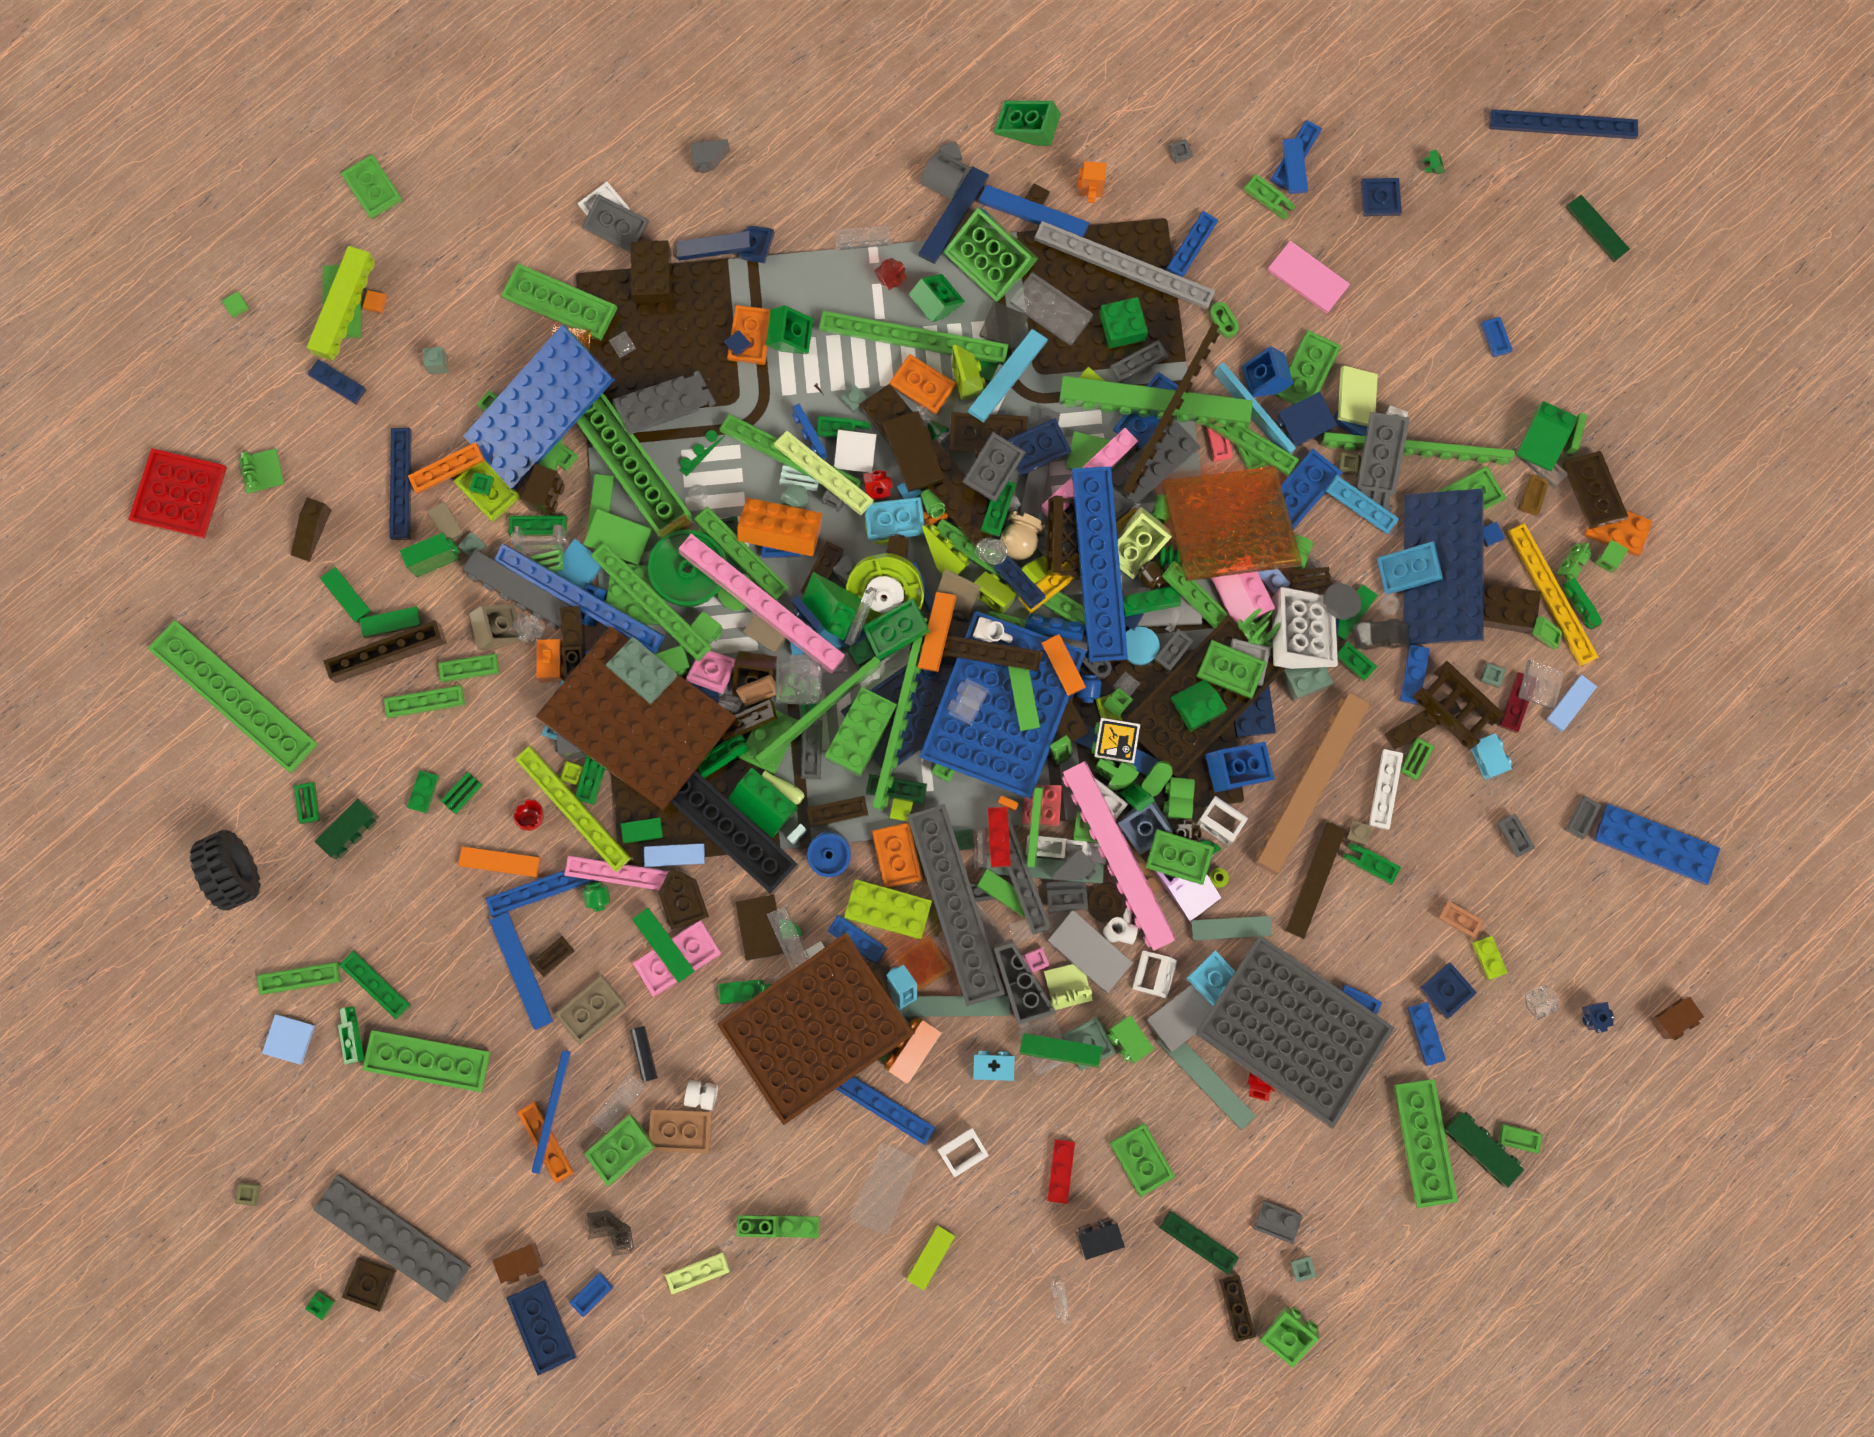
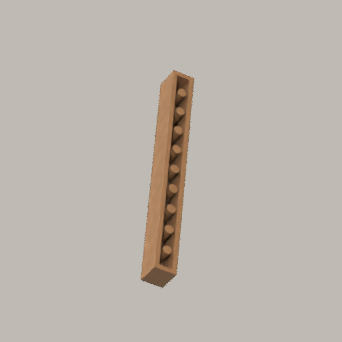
M1348 693L1345 697L1342 696L1338 701V711L1336 713L1333 712L1330 716L1328 729H1324L1319 736V740H1321L1319 746H1314L1309 755L1312 757L1309 764L1306 762L1300 773L1303 774L1301 779H1297L1291 788L1294 792L1291 797H1286L1282 805L1285 807L1282 814H1277L1273 821L1275 824L1273 830H1269L1264 837L1266 841L1264 847H1259L1254 856L1257 858L1255 861L1256 865L1274 875L1278 874L1370 706L1368 702L1351 693Z

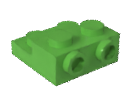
M1286 1305L1276 1316L1269 1329L1261 1336L1260 1342L1293 1368L1318 1341L1319 1328L1313 1321L1309 1320L1307 1322L1304 1320L1297 1308H1290Z

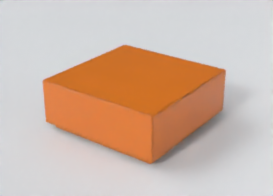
M367 290L362 308L382 314L387 295Z
M1000 796L997 803L1001 807H1008V810L1016 812L1019 805L1018 802L1004 796Z

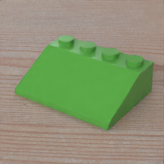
M982 208L976 209L943 252L996 302L1038 260L1037 256Z

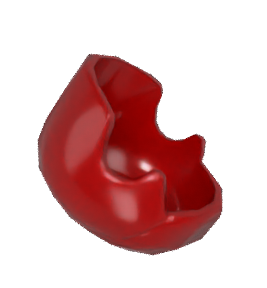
M526 799L524 804L516 807L513 816L514 822L521 830L532 831L537 829L544 820L542 805L536 800Z

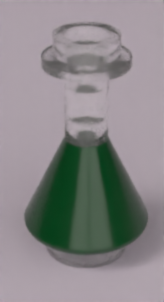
M919 406L915 411H919L921 419L928 427L932 440H937L942 445L950 438L949 427L933 421L926 413L927 407Z

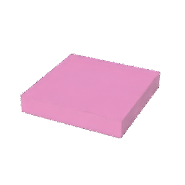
M710 650L699 662L695 659L686 681L723 694L734 672V662L736 659Z

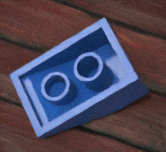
M1266 742L1227 748L1205 754L1214 793L1275 780Z

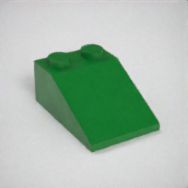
M1004 100L994 133L1035 146H1051L1061 113L1054 101Z
M1542 401L1531 418L1516 456L1551 472L1578 417Z
M815 572L812 573L802 598V602L822 623L823 628L842 640L852 631L865 601Z

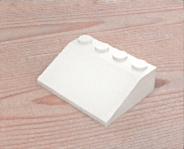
M1280 587L1271 598L1275 607L1272 612V629L1278 622L1281 624L1279 630L1273 636V665L1290 669L1336 667L1338 665L1336 618L1327 611L1328 608L1323 603V595Z

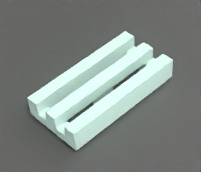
M783 465L780 485L789 487L795 484L804 486L806 490H818L819 482L789 466ZM785 478L796 479L797 481L814 482L815 484L785 480Z

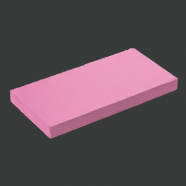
M1292 241L1286 245L1267 270L1326 314H1328L1350 286L1347 281Z
M701 920L671 938L695 971L722 954ZM655 950L633 962L653 997L677 983Z

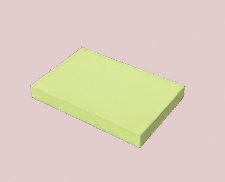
M1348 366L1341 367L1338 420L1368 427L1370 412L1376 413L1378 374Z

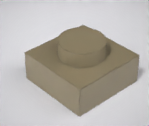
M1353 820L1351 821L1346 840L1365 846L1372 827Z

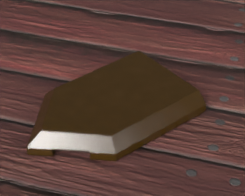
M670 868L658 894L671 930L709 917L697 880Z

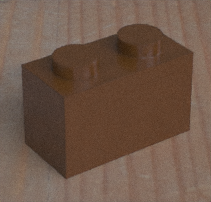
M1682 997L1652 1017L1651 1021L1664 1039L1677 1040L1684 1035L1683 1031L1698 1026L1700 1024L1699 1020L1704 1018L1691 997Z
M536 1242L493 1259L500 1283L507 1281L508 1285L519 1281V1276L527 1274V1277L539 1273L538 1268L544 1266Z

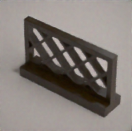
M1057 495L1048 499L1046 576L1059 575L1081 578L1080 569L1077 567L1080 565L1079 561L1075 564L1069 557L1074 551L1079 555L1078 544L1076 545L1070 538L1075 531L1077 532L1076 524L1070 518L1075 513L1074 499L1063 498V496ZM1064 503H1069L1074 509L1069 515L1063 510ZM1066 521L1073 528L1068 535L1063 530V524ZM1065 540L1073 547L1068 553L1062 549V543ZM1065 559L1072 566L1069 571H1061L1062 562Z

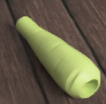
M766 770L763 772L762 777L794 804L802 802L804 799L802 790L770 774Z

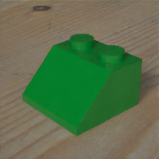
M943 274L921 278L909 293L913 302L922 309L926 318L931 320V322L944 319L965 302Z
M786 305L771 309L766 346L780 352L809 354L813 318Z
M1202 680L1171 697L1189 732L1221 716L1227 710L1217 691L1206 680Z

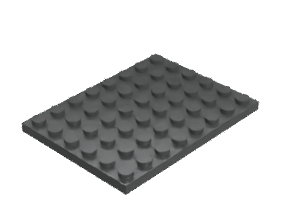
M1259 935L1195 1034L1333 1129L1395 1027Z

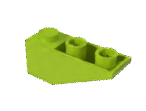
M929 523L924 525L922 528L936 568L942 574L947 569L960 575L970 564L967 560L968 557L962 551L958 552L953 547L954 544L950 539L943 538L939 534L940 530L935 525H930Z

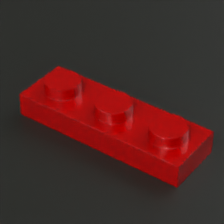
M1008 807L988 808L991 868L1011 867Z
M1054 1140L1047 1201L1068 1204L1075 1142Z

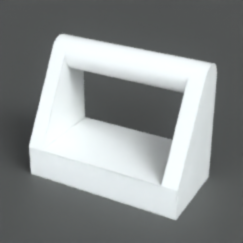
M1215 796L1196 825H1200L1201 829L1229 847L1248 820V817ZM1214 805L1240 821V824L1233 833L1207 816Z
M1142 951L1132 989L1167 999L1177 960L1168 956ZM1149 957L1161 960L1154 990L1141 987Z
M970 1128L938 1149L954 1177L989 1156L973 1128ZM974 1138L981 1151L953 1168L946 1154Z

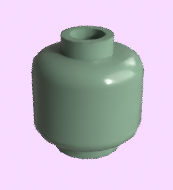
M792 484L783 492L780 499L782 505L803 509L809 501V496L804 486Z

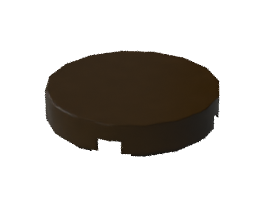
M1102 883L1095 886L1087 897L1090 915L1101 922H1110L1111 919L1120 917L1126 908L1124 893L1121 894L1117 885L1111 883Z

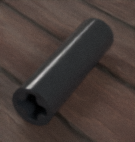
M645 1026L629 1030L642 1082L657 1079L658 1076Z

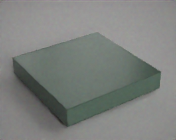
M1098 1017L1062 1035L1063 1039L1067 1041L1102 1046L1101 1060L1116 1053ZM1077 1064L1080 1071L1090 1067Z

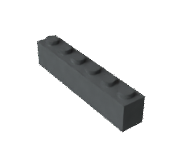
M475 550L463 567V570L467 573V578L474 582L479 580L483 583L482 586L490 592L493 590L499 592L498 596L507 602L511 599L516 602L515 606L522 611L526 609L531 611V616L539 621L543 618L548 621L547 625L556 631L558 628L562 630L560 607L570 605L479 551Z

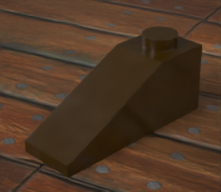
M306 498L299 514L291 556L310 562L332 511L325 503Z

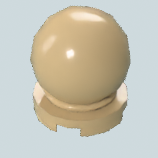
M1011 511L1007 519L1011 524L1006 526L1002 532L1000 544L1007 556L1016 560H1024L1030 557L1036 550L1038 545L1037 534H1043L1046 525L1041 526L1042 521L1025 513L1024 516L1017 515V511Z

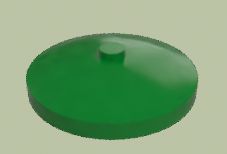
M679 530L664 536L654 546L649 557L648 573L653 588L660 597L676 606L694 607L702 605L715 597L722 588L679 553V547L692 534L725 560L724 553L716 541L708 535L695 530Z

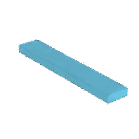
M1032 329L972 404L968 413L984 423L1044 347L1048 339Z
M1220 364L1214 375L1234 398L1253 400L1251 419L1273 444L1292 454L1296 449L1293 443L1226 364Z

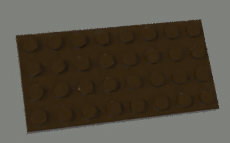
M1229 616L1123 721L1140 724L1137 742L1158 761L1170 763L1172 775L1175 778H1179L1285 670L1284 667L1274 666L1273 657L1269 654L1263 685H1257L1252 699L1208 682L1217 691L1227 710L1221 716L1189 732L1171 697L1203 680L1198 678L1197 674L1212 640L1228 647L1231 646L1232 639L1248 642L1249 639H1247L1243 630H1240L1239 625Z

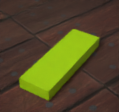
M937 1225L910 1272L907 1281L924 1291L955 1235Z

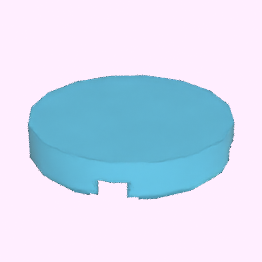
M1141 626L1136 627L1135 631L1130 629L1126 632L1127 661L1140 666L1153 661L1159 652L1160 646L1156 634L1147 627Z

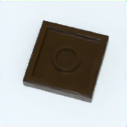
M357 1257L341 1298L380 1312L397 1271Z

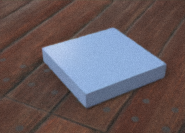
M275 1014L262 1054L302 1065L315 1025Z

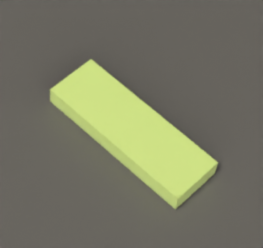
M724 1252L667 1273L665 1277L671 1294H675L729 1273L730 1268Z

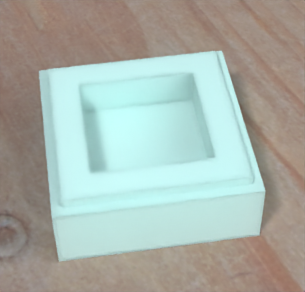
M800 824L787 837L788 841L795 845L806 833V828Z

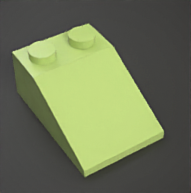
M1142 507L1128 520L1117 536L1120 569L1132 579L1138 575L1139 569L1146 562L1150 561L1172 537L1170 530Z

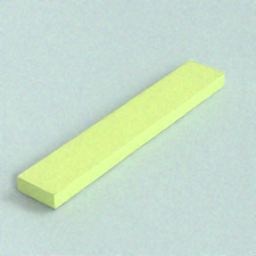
M788 431L774 443V447L859 515H862L873 503V499Z

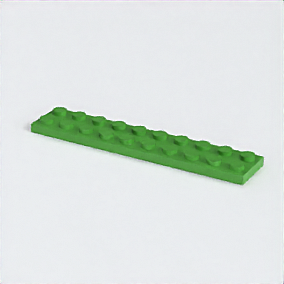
M174 620L149 646L148 650L289 773L292 774L319 745L178 621Z

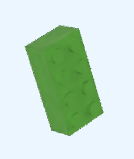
M861 687L825 754V759L861 778L897 710V704Z

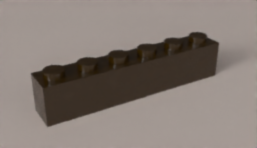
M435 620L323 660L329 679L338 683L444 645L447 641L442 626Z

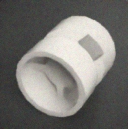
M689 1080L684 1106L696 1108L700 1105L701 1109L713 1111L718 1085L712 1083L702 1085L701 1081Z

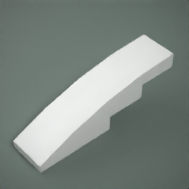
M1030 835L1027 836V845H1026V854H1025V855H1028V847H1029V837H1030ZM1039 836L1037 857L1069 860L1081 849L1094 863H1104L1106 865L1107 858L1103 859L1098 850L1101 847L1100 844Z

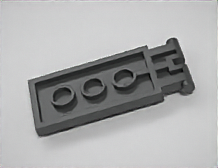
M700 371L694 372L692 377L686 379L681 376L613 399V405L629 435L697 412L701 406L708 404L709 407H712L716 402L709 389L702 390L707 385Z
M1370 412L1356 488L1360 489V492L1391 513L1392 505H1389L1391 494L1396 492L1410 418Z

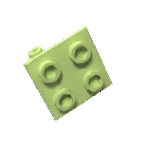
M1071 964L1044 971L1055 1010L1093 1001L1087 977L1075 965Z

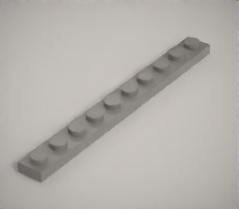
M1043 221L1035 235L1034 240L1207 310L1215 293L1213 289Z

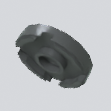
M1335 583L1329 586L1323 595L1324 605L1326 604L1327 611L1335 618L1341 620L1353 618L1361 609L1360 597L1349 585Z

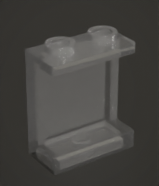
M554 525L553 537H526L519 526H515L514 532L511 534L512 544L524 555H538L556 550H561L564 554L568 548V534L562 525Z
M1054 1015L1037 1019L1038 1022L1032 1025L1030 1022H1026L1019 1026V1031H1016L1021 1042L1023 1033L1064 1040ZM1027 1056L1036 1076L1067 1063Z

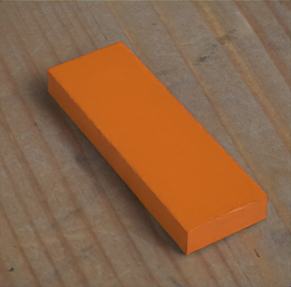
M1060 634L1042 642V646L1067 695L1070 696L1086 688Z

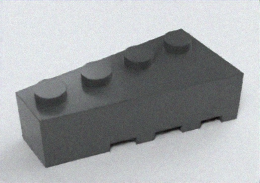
M1013 938L994 944L995 954L1017 1025L1056 1014L1055 1007Z

